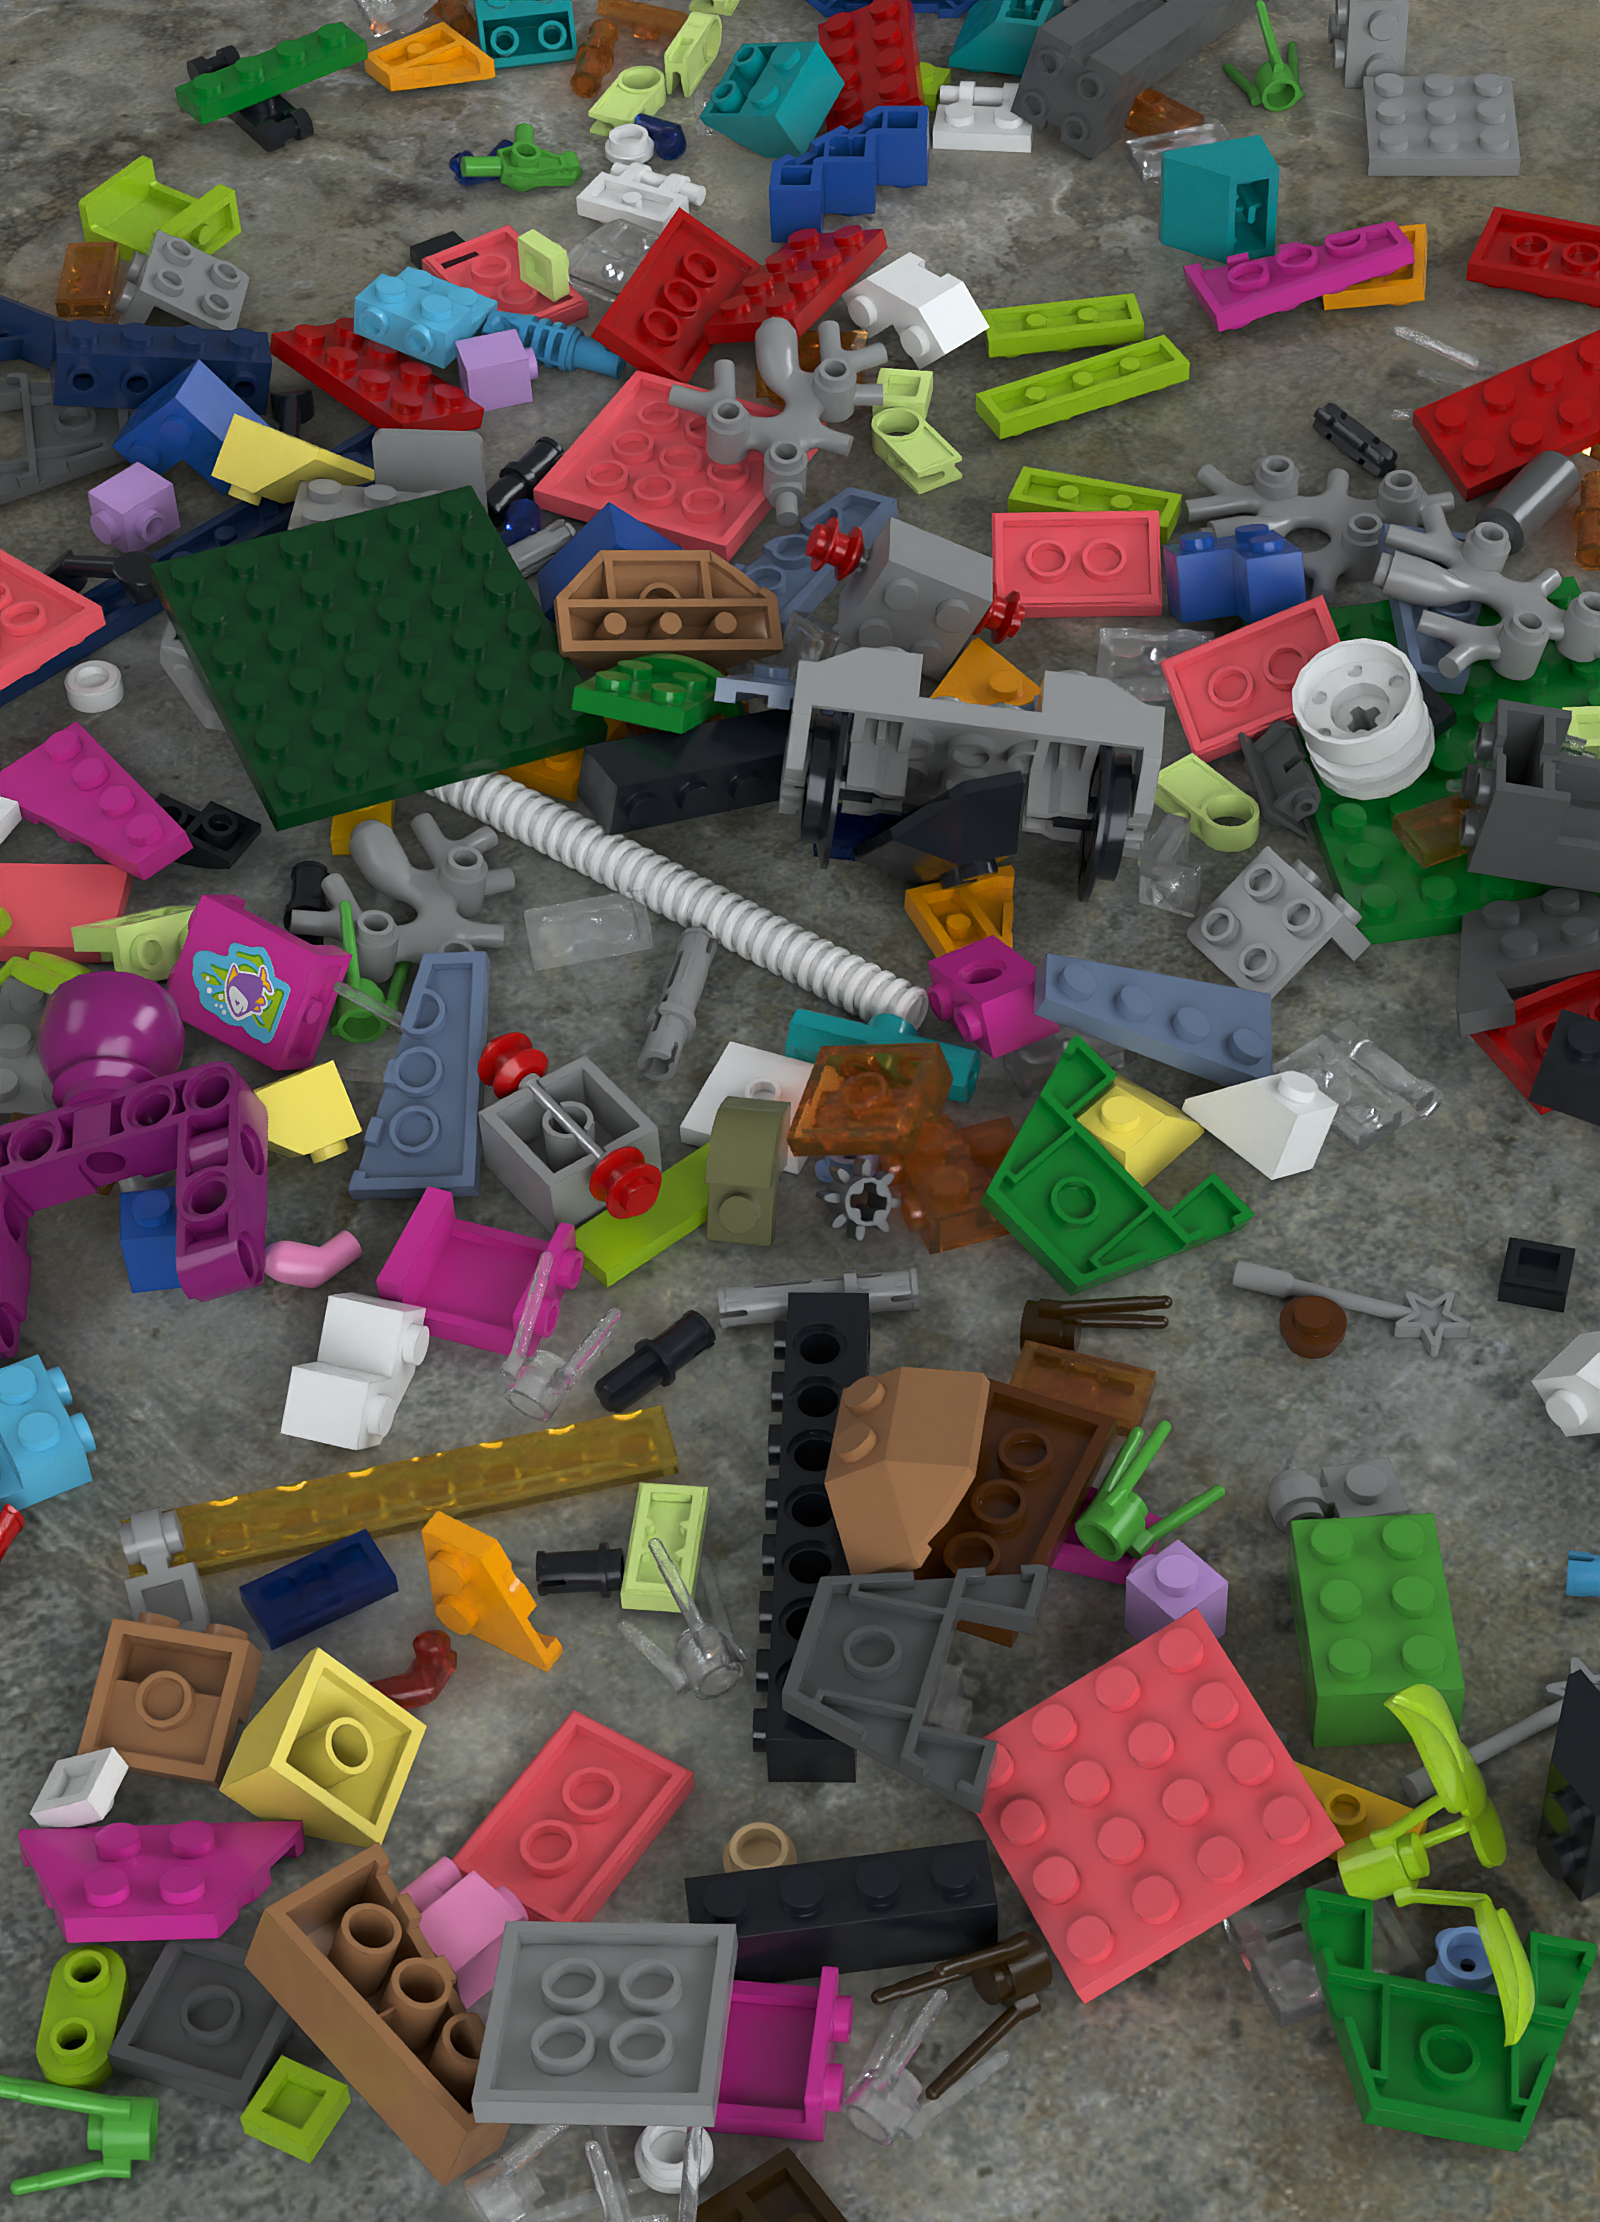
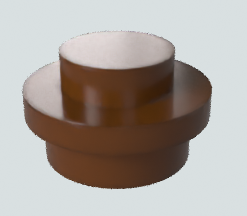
M1314 1295L1298 1297L1287 1303L1280 1313V1334L1288 1348L1298 1356L1309 1359L1328 1356L1343 1341L1346 1335V1315L1337 1303L1328 1298Z

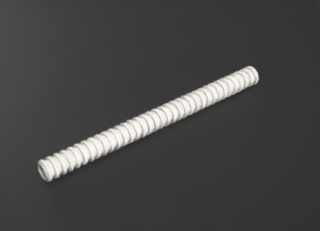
M493 772L424 791L430 796H436L444 803H450L455 809L464 811L473 818H478L482 823L492 825L499 832H506L508 836L515 840L520 839L526 846L534 847V849L542 854H548L553 860L557 862L562 861L564 865L571 869H577L582 875L591 876L594 881L605 884L609 889L620 891L628 899H634L642 906H649L653 912L663 914L673 922L678 921L686 929L700 927L710 931L712 936L709 940L716 938L718 944H722L730 952H738V955L742 958L753 960L761 968L767 967L771 973L777 976L783 975V978L792 984L798 983V986L802 989L813 991L821 999H829V1002L834 1006L844 1007L848 1013L859 1015L867 1023L875 1015L882 1013L894 1014L904 1018L917 1031L925 1019L929 1000L927 991L919 986L912 987V984L906 979H897L888 970L881 971L878 965L872 962L866 963L861 956L857 954L850 955V952L845 948L835 947L831 941L820 939L817 934L812 931H805L796 923L790 924L786 918L780 915L775 916L767 908H759L755 902L744 900L741 895L735 892L730 893L724 886L715 885L714 882L706 877L700 878L696 872L685 870L679 863L671 862L663 855H656L651 849L642 847L634 840H627L622 834L610 836L603 826L598 825L594 820L584 818L577 811H570L565 805L556 803L547 796H542L534 789H528L520 782H514L506 775Z

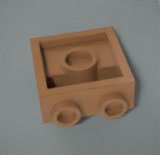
M139 1613L137 1622L113 1618L77 1755L114 1747L129 1766L127 1772L220 1788L226 1773L237 1724L247 1723L263 1654L248 1641V1633L231 1626L208 1624L205 1633L180 1629L181 1623L176 1619L155 1613Z

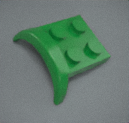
M652 653L631 660L619 661L617 666L607 671H599L595 677L575 686L572 701V710L678 734L685 733L720 712L725 719L746 715L741 700L735 701V703L714 701L717 677L724 676L718 670L696 659L668 653Z

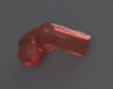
M428 1630L418 1634L413 1640L416 1658L411 1662L405 1673L367 1683L404 1710L428 1705L437 1699L457 1668V1652L451 1649V1639L446 1632L442 1630Z

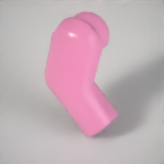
M346 1230L340 1231L319 1247L281 1240L265 1248L264 1273L281 1283L314 1289L323 1285L362 1256V1249L357 1239Z

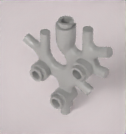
M780 317L768 318L761 323L760 328L756 331L755 353L759 373L765 384L778 394L786 404L785 409L776 416L765 418L750 415L744 406L737 401L735 365L728 359L718 360L713 365V390L701 392L674 384L668 398V405L697 413L706 418V452L713 461L724 465L736 464L747 457L750 449L758 450L764 454L763 493L769 500L770 505L776 508L777 523L785 527L793 526L799 520L798 507L804 501L807 485L808 456L806 453L811 449L818 448L847 457L852 447V435L832 430L824 426L819 419L831 423L842 422L853 414L855 406H883V384L856 383V373L887 363L888 357L884 345L879 342L857 350H844L841 348L839 324L832 320L824 321L818 326L821 364L812 373L805 372L799 367L797 333L789 321Z
M1282 455L1260 458L1252 464L1251 472L1255 478V484L1241 485L1225 476L1211 464L1204 465L1199 470L1196 479L1199 484L1214 495L1185 500L1183 502L1186 522L1240 513L1254 515L1208 521L1207 527L1199 528L1197 531L1211 532L1214 534V538L1235 535V528L1248 524H1266L1269 526V530H1274L1283 537L1291 531L1300 528H1313L1328 534L1330 542L1324 548L1302 553L1304 577L1313 579L1311 599L1323 595L1327 606L1332 604L1334 600L1335 585L1340 575L1343 574L1356 581L1373 580L1381 557L1378 539L1384 523L1419 527L1423 525L1420 515L1421 511L1430 504L1440 505L1443 508L1444 514L1453 513L1455 510L1454 497L1451 491L1427 495L1422 485L1418 482L1416 475L1406 470L1389 472L1378 485L1377 499L1365 500L1350 497L1348 495L1349 474L1342 469H1334L1329 472L1326 489L1322 494L1310 497L1298 495L1299 471L1290 458Z
M1438 504L1427 505L1421 511L1420 515L1426 533L1390 524L1384 546L1397 550H1395L1393 555L1382 552L1372 581V586L1382 588V595L1425 607H1443L1462 601H1476L1492 607L1501 617V622L1497 625L1483 627L1423 609L1416 632L1444 640L1454 646L1438 663L1441 674L1446 678H1456L1470 664L1477 660L1489 659L1494 670L1500 675L1512 680L1529 679L1536 671L1548 639L1555 640L1557 650L1571 660L1590 662L1596 658L1600 659V593L1591 591L1581 593L1579 597L1570 601L1567 611L1553 605L1547 599L1561 585L1562 579L1557 570L1545 568L1535 578L1524 582L1513 581L1503 576L1501 573L1511 550V543L1508 532L1502 526L1493 522L1479 523L1467 533L1465 541L1462 542L1451 533L1443 508ZM1425 559H1429V560L1438 562V563H1440V564H1443V565H1444L1445 567H1447L1448 569H1444V568H1442V567H1440V566H1438V565H1436V564H1434V563H1432V562H1430V561H1428V560H1425Z
M419 814L412 820L411 828L434 866L430 870H420L410 864L403 847L388 825L377 820H367L358 824L351 832L350 853L370 884L385 896L403 901L412 906L417 912L416 919L405 925H396L393 918L386 912L380 910L363 912L343 876L334 873L325 877L321 883V888L333 909L327 912L292 910L290 933L323 936L342 942L339 903L343 900L349 901L354 921L360 978L369 979L375 984L382 983L392 977L395 971V964L400 961H409L420 966L423 953L475 951L473 947L503 949L504 925L477 923L465 918L473 917L482 910L484 896L514 890V873L510 867L488 871V865L482 855L498 845L497 834L490 826L485 825L463 839L449 840L443 836L431 814Z

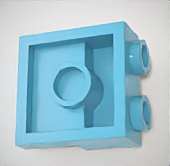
M408 266L397 277L382 273L355 297L354 333L444 369L456 358L454 341L478 337L482 333L483 326L493 310L497 311L498 301L480 295L470 288L460 287L432 276L427 271Z
M38 1354L0 1369V1513L6 1503L17 1510H21L93 1481L86 1454L96 1450V1445L89 1425L82 1412L68 1416L65 1406L73 1404V1399L66 1379L59 1366L46 1371Z

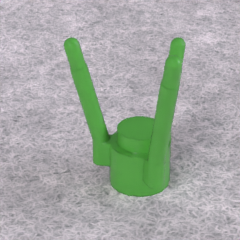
M1257 0L1255 7L1269 55V61H1266L1259 67L1255 77V85L1230 63H1225L1223 70L1248 95L1253 106L1263 103L1265 108L1270 111H1284L1292 107L1297 100L1304 96L1299 82L1297 44L1294 41L1288 43V64L1284 63L1278 50L1263 0Z
M343 900L339 903L342 946L344 951L352 954V958L346 972V983L339 991L330 1015V1028L334 1036H341L352 1043L364 1044L380 1038L386 1031V1025L394 1026L398 1023V1004L412 962L400 961L397 963L386 999L383 992L373 981L360 978L351 904L349 901Z
M1162 1420L1158 1423L1138 1452L1137 1448L1144 1437V1430L1141 1427H1134L1131 1430L1090 1505L1076 1520L1075 1531L1080 1541L1093 1554L1104 1560L1118 1561L1126 1551L1135 1559H1141L1156 1541L1203 1512L1225 1495L1223 1486H1213L1145 1529L1146 1522L1144 1519L1148 1515L1147 1506L1131 1490L1169 1434L1171 1424L1167 1420Z
M0 2074V2097L89 2114L87 2131L88 2149L102 2151L103 2155L101 2160L13 2180L10 2190L14 2195L49 2190L103 2177L131 2179L133 2160H153L159 2129V2101L157 2097L106 2095Z

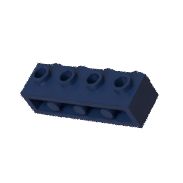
M74 320L72 322L54 321L50 365L53 405L135 409L199 359L257 415H266L272 370L267 332H255L246 328L215 330L201 329L192 325L177 328L147 326L137 322L120 325L93 323L88 320Z

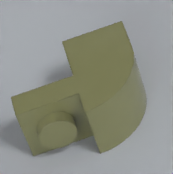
M727 1096L719 1106L712 1127L706 1165L705 1183L709 1184L706 1240L771 1247L775 1240L778 1179L787 1166L791 1102Z

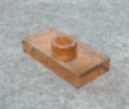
M599 0L596 10L597 14L612 25L632 29L631 34L633 36L652 42H658L660 35L675 38L689 17L686 12L630 0Z
M1147 88L1135 97L1124 128L1167 150H1173L1204 131V115L1166 97L1161 92Z
M118 242L69 243L67 245L55 301L59 318L109 316L121 258Z
M1460 793L1395 815L1393 817L1392 832L1422 868L1468 853V846L1459 845L1458 840L1462 815L1465 809H1469V801L1461 800Z
M1025 1340L1009 1385L1117 1419L1116 1435L1128 1437L1134 1427H1142L1156 1386V1371Z

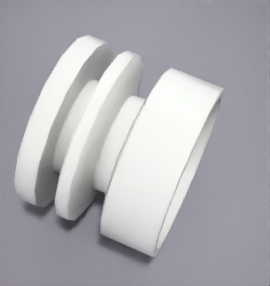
M1361 638L1342 641L1317 653L1301 669L1292 689L1293 713L1300 732L1305 739L1306 748L1310 754L1313 767L1324 785L1345 797L1360 800L1383 798L1409 787L1427 769L1435 750L1434 727L1429 717L1428 708L1423 701V692L1416 671L1405 653L1388 642Z

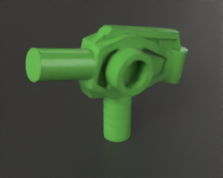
M526 123L515 127L514 144L497 150L496 156H463L460 164L463 177H499L500 183L519 192H527L540 186H571L583 175L575 152L565 151L561 154H554L550 151L539 149L534 144V129Z

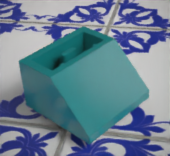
M473 0L480 50L494 59L495 70L579 60L571 0Z
M979 0L970 8L948 58V67L963 68L973 73L985 71L1006 73L1022 78L1038 28L1064 10V0Z
M817 41L744 43L734 54L731 64L718 86L713 90L711 98L699 118L708 127L764 158H780L788 153L797 158L808 150L810 142L813 141L845 82Z
M1260 135L1161 152L1159 240L1161 244L1227 264L1226 257L1248 252L1249 260L1275 255L1280 168Z

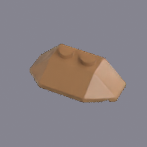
M600 550L553 600L559 655L569 657L571 661L594 672L607 671L617 666L619 661L631 660L652 653H668L690 657L719 671L776 655L784 650L777 595L764 586L760 588L742 571L711 550Z
M899 1367L876 1377H863L854 1382L850 1387L843 1389L824 1484L851 1575L909 1572L921 1568L932 1550L927 1543L948 1523L976 1477L990 1381L984 1373L950 1369Z

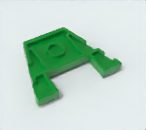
M1078 1034L1067 1045L980 1201L1070 1296L1239 1231L1249 1223L1255 1214L1214 1172L1171 1210L1166 1211L1074 1118L1110 1088L1118 1076Z
M1306 1888L1298 1903V1915L1363 2123L1518 2152L1528 2136L1555 2066L1556 2055L1566 2029L1573 2019L1586 1977L1596 1959L1597 1944L1533 1931L1529 1932L1522 1946L1534 1980V2010L1520 2040L1516 2044L1503 2047L1506 2032L1500 1996L1374 1972L1372 1970L1373 1900Z

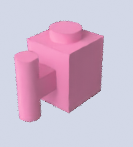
M443 1856L399 1893L400 1895L409 1893L422 1916L419 1928L435 1956L444 1955L458 1978L454 1989L467 2010L494 1986L506 1921H528V1914L520 1900L508 1888L499 1886L494 1889L474 1870L462 1879L457 1866L448 1857Z

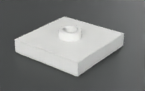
M730 1041L680 1125L681 1142L702 1147L710 1142L717 1110L727 1096L791 1102L787 1166L783 1171L799 1175L847 1088L846 1073Z

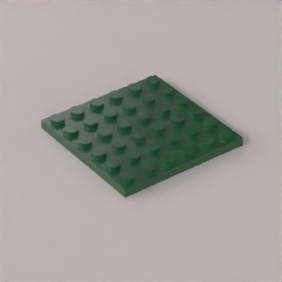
M471 485L150 564V582L277 832L581 749L584 746L606 742L608 725L602 716L572 710L574 687L583 683L570 658L559 655L557 635Z

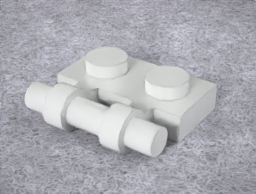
M960 81V86L941 85L940 104L937 106L933 127V149L1031 153L1035 126L1010 112L1019 83H1004L1003 88L976 87L975 81Z
M616 162L613 164L610 174L601 172L576 197L577 213L580 216L598 220L603 224L616 225L643 233L649 237H659L679 207L689 214V203L698 206L702 205L706 196V188L691 183L688 176L677 173L665 176L652 172L651 167L645 164L633 162L630 165Z

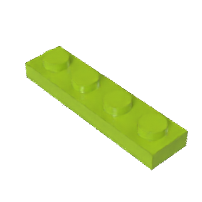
M1164 334L976 393V412L1001 440L1189 380L1190 362Z

